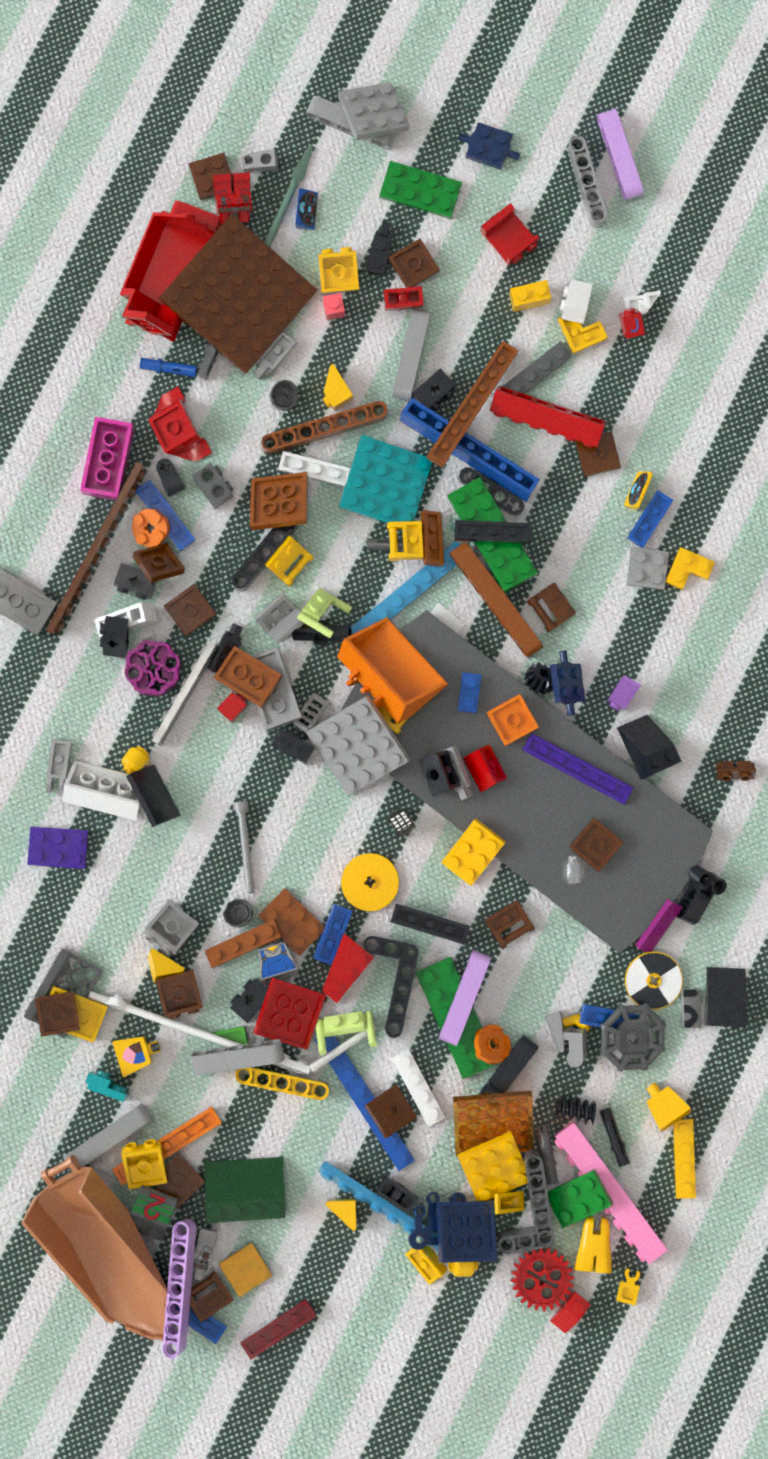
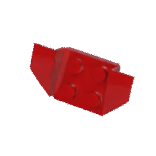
M178 386L162 395L155 413L148 421L164 453L197 462L210 455L212 451L206 439L199 436L183 405L186 400Z

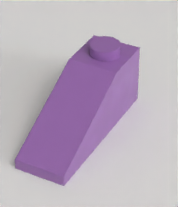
M624 675L618 681L607 700L610 703L609 706L617 711H620V709L624 711L641 684Z

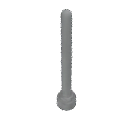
M248 801L233 803V810H236L239 820L246 892L252 894L254 886L246 813L249 805Z

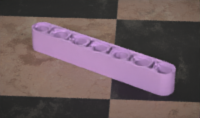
M184 1219L175 1223L172 1229L162 1346L163 1353L167 1358H175L186 1349L196 1238V1224L191 1219ZM182 1225L186 1226L187 1233L183 1232ZM180 1245L185 1247V1253L181 1251ZM179 1264L182 1265L184 1269L183 1273L179 1270ZM177 1284L181 1286L182 1292L178 1291ZM175 1304L179 1305L180 1312L176 1310ZM174 1324L178 1326V1332L174 1329ZM172 1343L176 1345L177 1351L173 1350Z

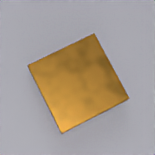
M252 1242L219 1263V1266L239 1297L273 1276Z

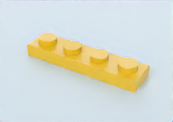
M681 1119L673 1124L675 1194L677 1199L696 1198L693 1119Z

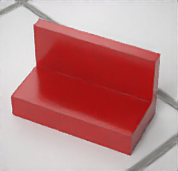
M490 744L463 758L480 792L507 779Z

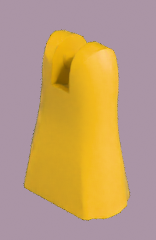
M589 1216L584 1222L574 1270L612 1274L609 1221L606 1217H601L599 1231H594V1216Z

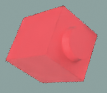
M341 293L323 296L326 320L345 317Z

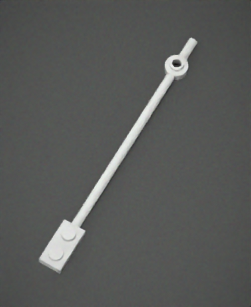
M91 991L88 997L89 999L106 1004L115 1010L132 1013L225 1047L241 1045L238 1042L127 1004L125 998L119 995L107 997ZM284 1054V1061L272 1064L308 1077L310 1071L308 1062L297 1059V1061L289 1059L290 1056Z

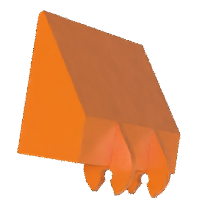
M387 617L345 638L337 656L351 672L348 676L350 679L345 684L350 687L360 682L364 686L360 691L363 694L369 692L374 697L372 701L379 710L383 707L397 723L413 716L448 685L444 678Z

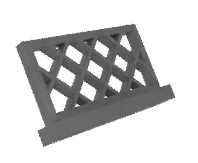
M62 947L25 1011L24 1018L39 1025V1021L36 1018L35 997L49 995L53 986L56 985L58 987L57 980L59 977L68 976L70 986L61 988L64 990L71 988L74 991L73 987L84 984L86 993L83 997L88 998L103 970ZM70 957L78 961L80 969L68 972L67 963ZM81 963L86 965L87 967L82 968ZM91 968L97 972L94 979L85 981L83 970ZM81 971L83 982L72 985L69 974ZM60 1033L57 1035H59L62 1038H65L67 1033Z

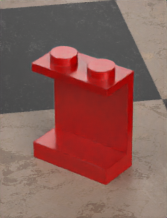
M511 203L484 223L480 231L508 266L512 263H518L523 258L522 255L527 251L529 253L538 246L539 240L538 235L533 236L515 215V208Z

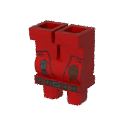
M250 172L213 175L216 214H219L221 224L229 218L231 213H238V219L242 223L249 222L250 211H252Z

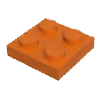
M521 694L486 712L504 746L539 728Z

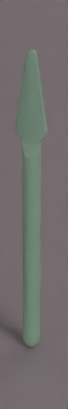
M312 145L307 148L292 172L293 179L264 242L269 247H271L299 181H302L305 177L313 148Z

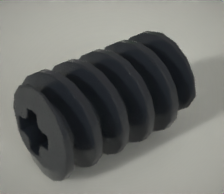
M562 1094L557 1100L554 1118L561 1113L562 1120L568 1115L569 1121H572L575 1116L577 1123L580 1122L581 1118H584V1124L591 1120L593 1126L597 1109L596 1102L592 1101L589 1105L588 1100L585 1099L581 1104L580 1098L573 1102L572 1096H569L566 1101L565 1095Z

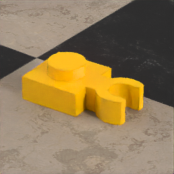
M626 1268L624 1272L626 1282L620 1280L616 1301L636 1305L640 1286L635 1284V1281L639 1279L640 1272L636 1270L635 1276L630 1277V1269Z

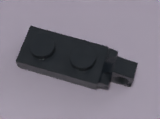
M383 222L381 231H376L373 237L366 267L367 273L380 276L385 274L393 234H389L390 223Z
M233 623L230 630L225 631L207 669L217 673L233 647L240 648L242 638L239 636L243 627Z

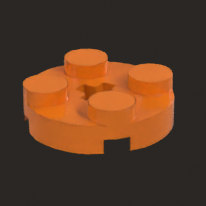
M154 508L144 509L133 517L132 532L138 544L153 547L164 542L169 535L170 524L168 518L159 510ZM149 523L154 526L152 533L147 529Z
M487 1025L476 1031L474 1046L476 1057L479 1060H483L488 1064H498L504 1061L510 1054V1038L508 1035L505 1036L500 1026ZM491 1040H492V1043L495 1044V1047H494V1048H492V1047L490 1046Z

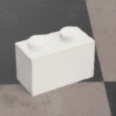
M570 279L569 287L565 286L562 296L566 300L562 299L560 310L563 311L561 319L584 324L593 284Z

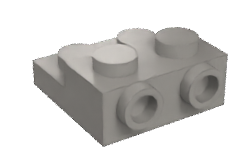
M168 900L143 933L148 942L151 944L157 943L161 946L160 950L163 954L167 956L171 954L174 957L198 927L199 923Z

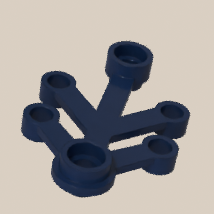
M436 1192L429 1193L426 1197L428 1202V1225L423 1230L422 1217L426 1214V1208L419 1205L413 1209L415 1216L414 1231L410 1233L408 1242L415 1250H421L426 1245H438L437 1237L428 1236L433 1231H438L436 1203L439 1202L440 1197ZM461 1192L453 1193L449 1198V1202H457L458 1196L462 1199V1202H466V1197ZM431 1195H434L436 1198L434 1202L430 1199ZM418 1208L422 1210L421 1215L417 1213ZM417 1236L421 1238V1243H417Z

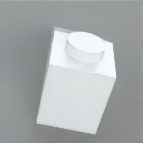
M141 602L95 619L98 634L100 624L104 623L106 616L129 619V630L158 621L154 603Z

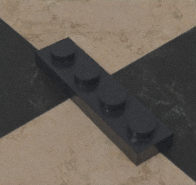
M455 520L454 541L531 544L532 523Z

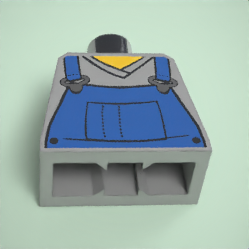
M274 941L267 944L266 948L258 951L261 979L264 985L270 984L272 977L284 980L299 975L296 964L285 943L277 944Z

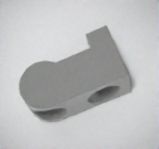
M275 149L242 155L243 172L255 173L258 171L279 172L278 155Z
M567 1028L563 1032V1040H569V1053L566 1060L571 1067H579L586 1060L587 1056L586 1029Z

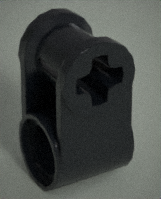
M166 458L160 459L156 464V469L168 497L185 490L184 484L179 474H177L173 463ZM166 464L168 472L162 470V465Z

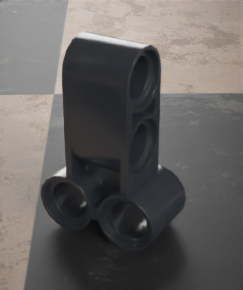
M695 865L689 870L688 877L692 882L679 903L683 908L677 915V918L691 925L699 922L714 894L720 895L724 893L727 887L724 879L699 865Z

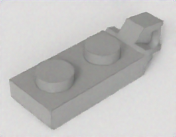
M282 331L258 359L256 365L259 367L255 370L254 376L260 380L266 373L270 375L274 372L297 342Z
M457 745L445 749L448 750L461 785L454 790L458 792L461 800L472 797L471 782Z

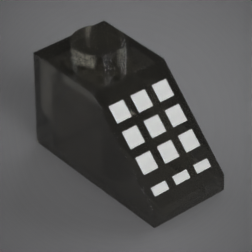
M398 807L389 813L390 817L387 820L399 839L416 829L404 808L400 810Z

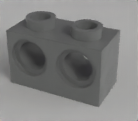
M210 462L194 473L192 477L212 507L216 509L233 497L232 491L234 489L228 481H223L221 478L223 473L217 465L213 466ZM211 473L214 475V478L211 481H205L204 476ZM217 489L225 491L221 497L215 496L214 493Z

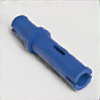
M141 358L140 369L156 371L158 374L164 372L196 377L198 372V366L163 361L161 358H158V360Z

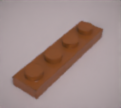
M273 919L204 951L211 968L214 969L283 937L276 920Z

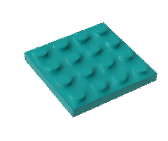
M361 435L338 507L386 524L389 522L414 521L432 461L428 460L426 456Z

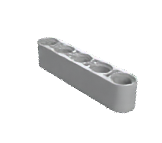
M318 96L312 97L305 113L309 118L354 136L341 105ZM396 133L361 140L384 149H390Z
M576 135L570 139L568 154L588 221L592 227L600 228L604 225L607 217L606 207L586 141L582 136ZM579 144L582 148L577 150L572 145ZM583 161L587 166L580 167L577 163ZM589 179L592 184L586 185L583 183V180ZM588 197H595L597 202H590ZM600 214L603 219L596 220L593 215Z
M412 308L392 397L408 401L412 397L431 312Z
M279 1039L201 1050L190 1055L196 1075L276 1064L285 1060L281 1040Z
M141 1103L62 1158L66 1161L67 1157L75 1155L80 1166L84 1167L153 1119Z

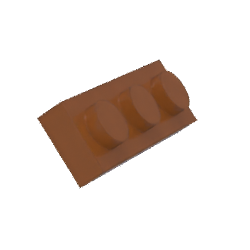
M423 510L421 512L423 564L442 567L444 565L441 512Z

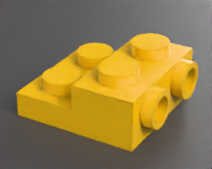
M342 247L340 251L333 252V249L329 248L322 249V253H318L322 293L359 289L356 250H352V247Z
M149 1139L144 1144L137 1145L135 1142H130L125 1147H122L121 1156L128 1189L140 1188L141 1185L153 1186L167 1183L161 1141L156 1142L155 1139Z

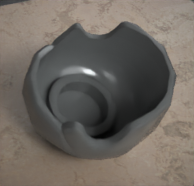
M289 380L278 381L270 391L271 404L276 409L282 411L292 409L298 401V387Z
M236 898L227 903L223 911L224 920L231 927H245L252 920L253 907L245 899Z

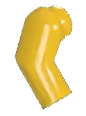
M574 1014L562 1019L564 1028L576 1025L580 1029H586V1032L591 1028L590 1025L579 1023L580 1014Z

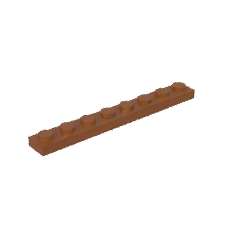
M502 341L426 457L428 460L441 468L444 467L519 350Z

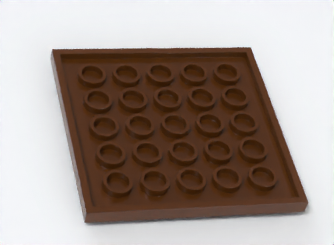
M231 214L158 299L243 374H246L317 292V289L238 218Z

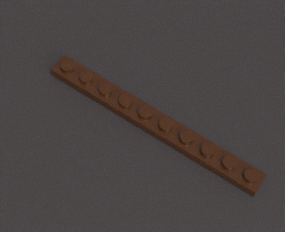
M136 462L46 631L54 635L62 631L66 615L69 616L73 611L74 606L72 604L75 598L79 599L83 591L81 589L84 582L87 583L92 575L90 571L93 565L96 566L98 564L102 548L105 549L109 544L110 539L108 537L110 533L115 532L119 525L117 520L120 515L125 514L129 498H133L136 494L137 488L135 487L138 481L141 482L146 475L144 465Z

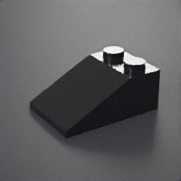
M648 715L617 727L641 780L682 762L672 741Z
M706 967L704 1025L746 1028L747 996L745 969Z

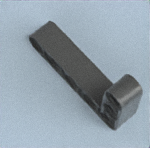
M529 1150L524 1155L534 1226L500 1232L497 1236V1244L499 1250L504 1254L547 1248L554 1243V1231L544 1166L541 1155L536 1150ZM531 1158L538 1159L536 1164H529L528 1162ZM534 1177L541 1178L538 1183L531 1182ZM539 1195L544 1197L540 1202L534 1201L535 1197ZM541 1214L547 1215L544 1220L537 1219ZM543 1233L550 1234L546 1239L540 1238ZM524 1236L530 1237V1240L527 1242L521 1241ZM503 1240H511L509 1245L501 1244Z

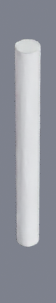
M367 1030L357 1033L309 1065L310 1069L315 1072L367 1037Z

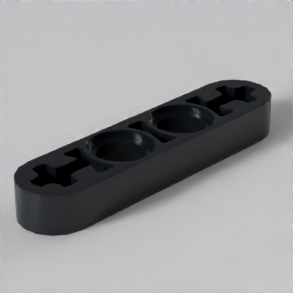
M465 467L460 471L459 480L463 485L472 482L470 479L465 481L464 475H462L463 473L467 474L470 472L472 479L475 480L476 477H480L483 482L489 485L488 491L499 508L512 516H518L523 512L524 503L520 498L470 467ZM502 492L505 495V499L498 502L495 500L494 494ZM508 497L512 498L509 501L514 505L516 502L519 503L520 510L512 511L510 504H507V507L504 506Z

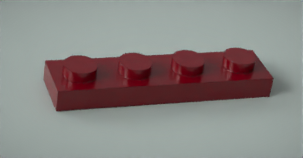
M304 1299L241 1341L240 1344L251 1360L316 1317L317 1314L308 1300Z

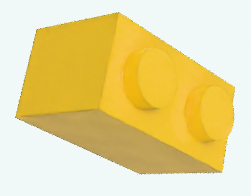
M547 280L510 288L509 292L513 312L550 304L552 298Z

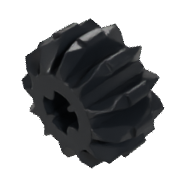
M539 662L535 665L532 664L525 674V685L530 686L529 690H534L536 694L540 692L543 696L546 693L552 692L551 669L547 667L546 663L544 665Z

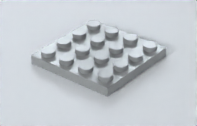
M369 695L306 732L348 796L410 761V757Z

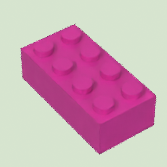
M95 417L80 488L82 495L116 501L124 484L135 430L133 423Z

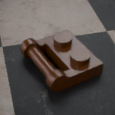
M555 582L526 601L543 621L548 633L576 614ZM540 599L544 601L556 618L554 622L550 620L538 603Z
M518 900L484 920L502 950L507 947V944L523 934L535 930ZM523 920L525 925L504 938L501 937V932Z
M215 1271L210 1273L208 1278L191 1288L190 1308L200 1323L234 1301ZM213 1283L216 1284V1289L196 1302L193 1300L192 1297Z

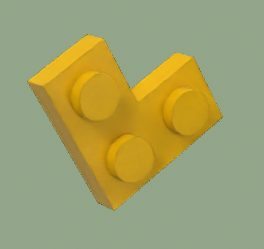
M561 318L557 320L572 354L608 339L600 321L583 328L581 323Z
M680 547L665 583L683 590L690 573L708 580L715 562Z

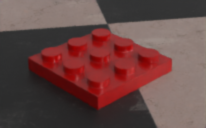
M272 977L253 1033L272 1040L279 1039L282 1043L307 1050L326 995Z

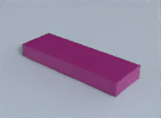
M667 899L635 946L644 952L653 951L683 907L679 903Z

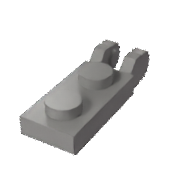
M52 739L46 776L48 777L46 793H51L53 778L60 779L57 789L58 794L63 795L71 753V741Z

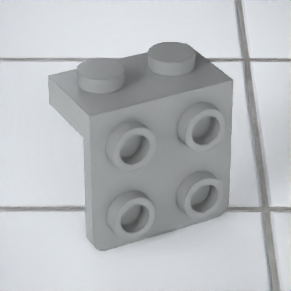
M284 593L279 595L254 617L265 632L277 643L286 641L295 629H299L304 625V622L297 619L300 611Z

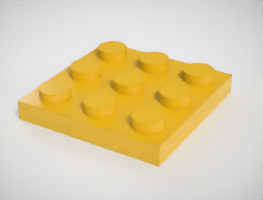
M511 1131L457 1155L476 1201H488L495 1198V1194L506 1193L527 1184L524 1161Z

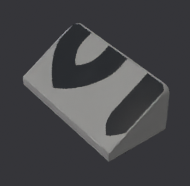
M681 989L682 1028H702L700 989Z

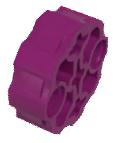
M146 640L140 642L137 647L129 651L126 657L124 673L127 681L130 682L134 690L139 694L161 697L177 686L182 666L178 655L174 653L168 644L162 641ZM149 646L150 649H153L150 650L149 655L143 652L146 650L145 647ZM140 656L146 660L147 665H144V661L139 659L138 657ZM175 659L176 666L168 668L166 665L167 661ZM150 660L155 667H158L155 669L156 678L150 670L148 671V669H151ZM134 669L139 670L140 673L136 679L130 678V672ZM162 672L163 678H166L168 681L161 679L159 673ZM158 682L160 685H163L162 687H160L161 691L153 689L154 687H156V683Z

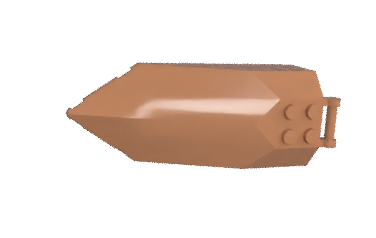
M75 1155L67 1157L66 1161L51 1169L43 1170L41 1177L48 1186L32 1199L22 1220V1225L106 1322L113 1324L116 1321L125 1325V1329L151 1340L159 1339L163 1341L167 1287L127 1208L92 1167L80 1166ZM68 1168L72 1170L58 1179L53 1177Z

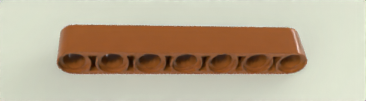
M376 401L269 433L262 438V449L266 454H275L382 422L387 417V406L382 401ZM376 408H382L384 410V413L382 415H376L374 413V410ZM363 413L366 415V418L363 421H359L356 419V415ZM343 418L348 421V424L345 426H340L337 423ZM322 424H327L330 427L326 432L321 431L319 428ZM308 429L312 434L309 437H303L301 435L302 431ZM286 435L293 436V440L290 443L285 442L283 438ZM272 440L275 442V446L267 448L265 443Z
M463 542L449 553L451 558L527 658H530L542 649L541 641L470 546Z

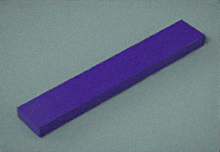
M533 733L530 734L522 751L625 805L634 788Z

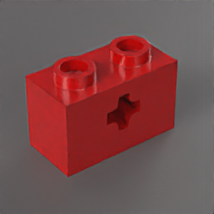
M422 286L384 289L383 291L385 311L417 309L424 306Z

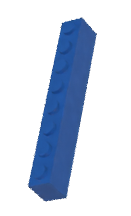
M414 398L410 399L399 421L436 443L449 423L448 420ZM467 432L452 453V455L525 502L528 501L540 479Z

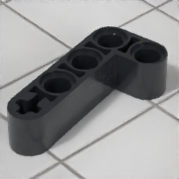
M523 1035L512 1048L508 1057L504 1059L481 1089L478 1096L495 1108L539 1046Z

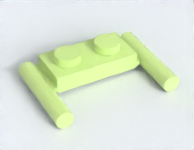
M319 588L299 613L297 619L331 638L334 632L318 621L332 604L348 614L352 607Z
M362 1011L324 1017V1020H317L315 1027L320 1055L327 1053L325 1037L367 1030L369 1046H377L371 1011H367L364 1014Z

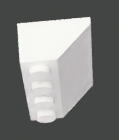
M74 761L64 784L62 802L137 821L142 807L126 777L128 774Z

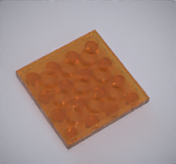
M532 1091L453 1097L456 1157L464 1151L510 1131L519 1152L533 1150Z

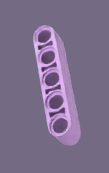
M613 109L597 114L598 125L623 199L628 200L643 195V187L617 110Z
M475 950L472 951L438 1039L457 1046L490 963V956Z

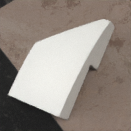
M654 291L639 296L625 297L623 299L625 309H638L641 315H645L661 292Z

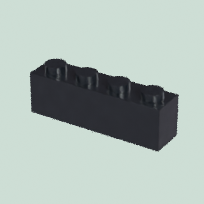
M397 903L390 921L391 923L465 945L470 929L468 925Z

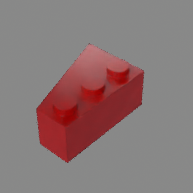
M345 933L322 989L336 1003L374 959Z

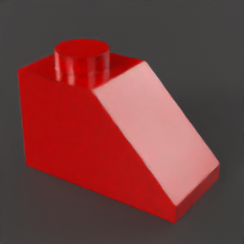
M574 1289L571 1295L567 1297V1301H564L550 1319V1322L564 1333L568 1332L591 1306L590 1302Z

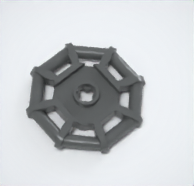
M646 1003L643 1005H618L614 1013L600 1025V1054L604 1055L619 1072L623 1070H647L648 1066L662 1052H665V1020H662ZM627 1013H639V1017L629 1018ZM622 1016L623 1021L619 1022L616 1028L612 1027V1025ZM647 1016L654 1022L652 1026H649L644 1021ZM657 1031V1043H653V1032ZM609 1032L614 1033V1044L609 1045ZM634 1033L638 1036V1039H635L632 1043L629 1037ZM651 1048H654V1050L646 1058H644V1055L646 1054L645 1052L648 1049L650 1050ZM618 1050L623 1056L619 1060L612 1052ZM638 1058L639 1062H628V1059Z

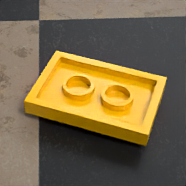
M475 818L441 863L472 886L506 841Z
M53 986L50 995L68 991ZM74 993L80 1030L65 1033L94 1043L108 1006Z

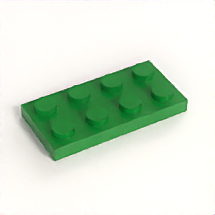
M390 161L379 198L451 219L462 182Z

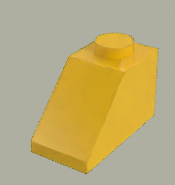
M334 364L330 365L324 388L325 397L323 398L328 408L331 407L333 411L353 400L351 391Z

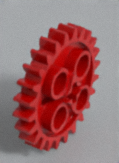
M547 1247L546 1251H543V1249H539L538 1252L531 1250V1254L524 1251L526 1257L518 1256L520 1264L514 1263L517 1270H511V1273L516 1276L510 1279L511 1282L516 1283V1285L512 1286V1290H519L515 1294L516 1298L522 1296L520 1302L523 1304L528 1301L527 1308H530L533 1304L535 1311L538 1310L539 1306H542L543 1312H545L546 1306L553 1310L554 1303L560 1307L559 1300L561 1299L566 1302L567 1300L564 1295H571L568 1287H574L569 1282V1280L574 1279V1276L568 1274L573 1269L571 1267L566 1268L570 1262L568 1260L562 1261L564 1258L563 1254L557 1257L558 1251L556 1249L550 1253V1247ZM535 1261H542V1269H533V1263ZM556 1269L559 1270L561 1273L560 1277L552 1279L550 1277L551 1272ZM530 1270L541 1277L545 1274V1278L557 1284L558 1287L555 1288L545 1281L539 1283L540 1281L537 1277L528 1274L526 1271ZM528 1278L534 1280V1285L531 1288L524 1286V1281ZM545 1287L552 1289V1293L548 1297L541 1295Z

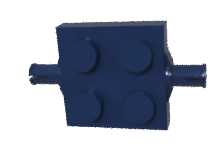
M479 122L471 136L460 132L458 140L468 143L466 159L501 170L507 157L519 160L521 154L510 150V143L513 138L512 133Z
M567 650L559 651L560 663L550 665L555 703L566 705L567 716H574V704L585 701L581 664L568 662Z

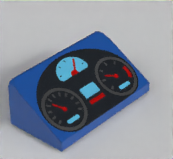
M299 188L296 228L315 229L317 192Z

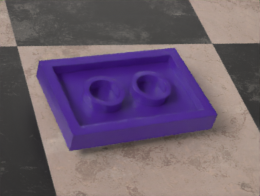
M30 827L27 865L86 869L89 831Z

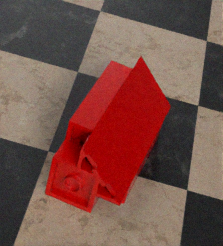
M175 200L170 213L166 211L153 212L119 294L128 299L122 315L126 319L125 324L139 326L143 331L156 336L160 334L169 341H175L181 324L184 321L158 298L222 226L219 216Z

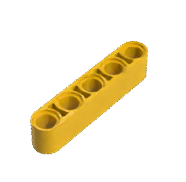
M255 1067L237 1069L235 1073L236 1080L244 1085L317 1100H323L329 1094L328 1085L318 1080ZM245 1069L249 1072L250 1077L248 1080H242L239 1077L241 1070ZM262 1073L269 1077V1081L266 1084H261L258 1081V1076ZM281 1077L286 1078L288 1081V1085L285 1088H280L277 1085V1080ZM300 1081L305 1082L307 1085V1089L304 1092H299L296 1089V1084ZM319 1085L324 1086L326 1089V1093L323 1096H318L315 1093V1088Z

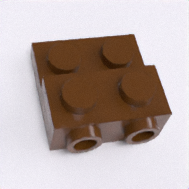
M193 969L155 979L165 1017L174 1019L180 1017L181 1013L188 1012V1014L199 1012L200 1008H203Z

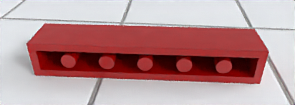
M498 386L495 390L489 410L494 412L493 414L497 417L503 418L506 416L512 418L511 420L515 423L524 422L533 429L542 428L551 435L560 434L569 441L578 440L583 442V445L592 448L594 446L598 447L607 422L502 386Z

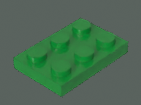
M595 1169L547 1191L549 1204L562 1228L614 1204Z

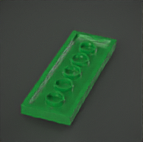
M480 477L447 495V499L460 520L507 522ZM474 542L504 593L538 574L520 543Z
M451 957L415 972L440 1030H442L461 981ZM473 1006L457 1046L447 1043L462 1079L496 1065L485 1063L476 1057L474 1046L475 1033L482 1026Z

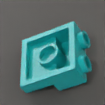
M103 1070L88 1073L85 1081L88 1084L87 1089L122 1102L128 1100L130 1092L126 1091L127 1087L119 1084L112 1086L115 1078L110 1077L111 1073Z

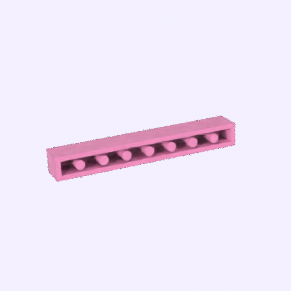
M572 1121L554 1135L556 1138L554 1143L560 1151L563 1149L566 1151L568 1156L565 1158L572 1167L576 1165L580 1170L577 1174L580 1176L593 1169L598 1173L614 1203L611 1207L604 1209L607 1215L611 1213L615 1218L612 1222L617 1229H623L627 1234L624 1238L630 1246L635 1245L638 1249L636 1255L642 1263L646 1260L648 1264H651L668 1250L575 1123Z

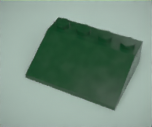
M283 1157L205 1162L207 1223L286 1218Z

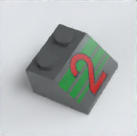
M141 1185L130 1212L139 1233L162 1242L178 1199Z

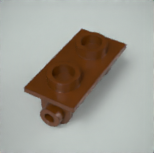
M719 761V763H716V780L730 781L732 779H740L742 781H749L754 779L756 774L755 763H751V761H737V767H734L733 761Z

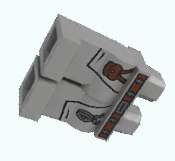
M182 1225L183 1232L187 1233L186 1226ZM196 1226V1238H197L199 1226ZM200 1228L197 1246L194 1249L193 1279L202 1281L206 1271L209 1270L218 1235L217 1230ZM180 1245L181 1251L185 1253V1247ZM179 1264V1270L183 1273L184 1269L182 1265Z

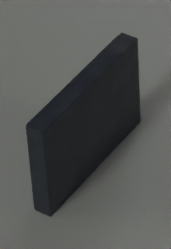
M155 765L126 776L152 827L181 816Z

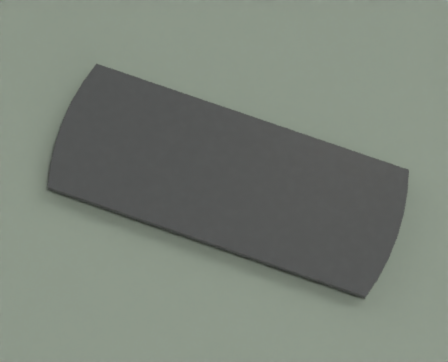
M427 610L424 611L400 632L444 678L448 685L413 716L408 718L400 728L401 731L398 735L394 733L410 757V761L388 774L463 833L475 818L481 821L506 841L495 855V858L616 952H622L643 935L667 899L674 901L689 880V870L693 866L698 865L713 830L648 780H641L638 773L529 690ZM462 672L481 675L477 713L457 711ZM358 682L353 687L341 710L369 695L371 700L374 697L369 692L363 694L360 689L364 686ZM521 694L539 728L504 746L486 712ZM393 718L390 720L393 724L396 722ZM533 733L634 787L625 805L522 751L530 734ZM490 744L507 779L480 792L463 758ZM457 745L471 782L470 787L473 796L461 800L458 792L454 789L432 796L419 760ZM593 818L624 842L600 872H597L569 848Z

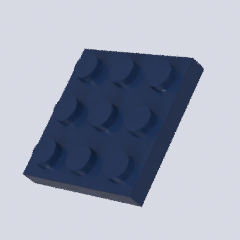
M494 1201L436 1203L439 1263L497 1261Z

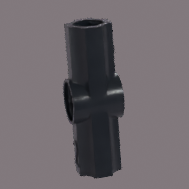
M325 620L318 622L334 632L331 638H328L307 624L292 632V638L295 641H313L321 646L326 645L328 641L343 642L345 638L352 635L350 625H331Z

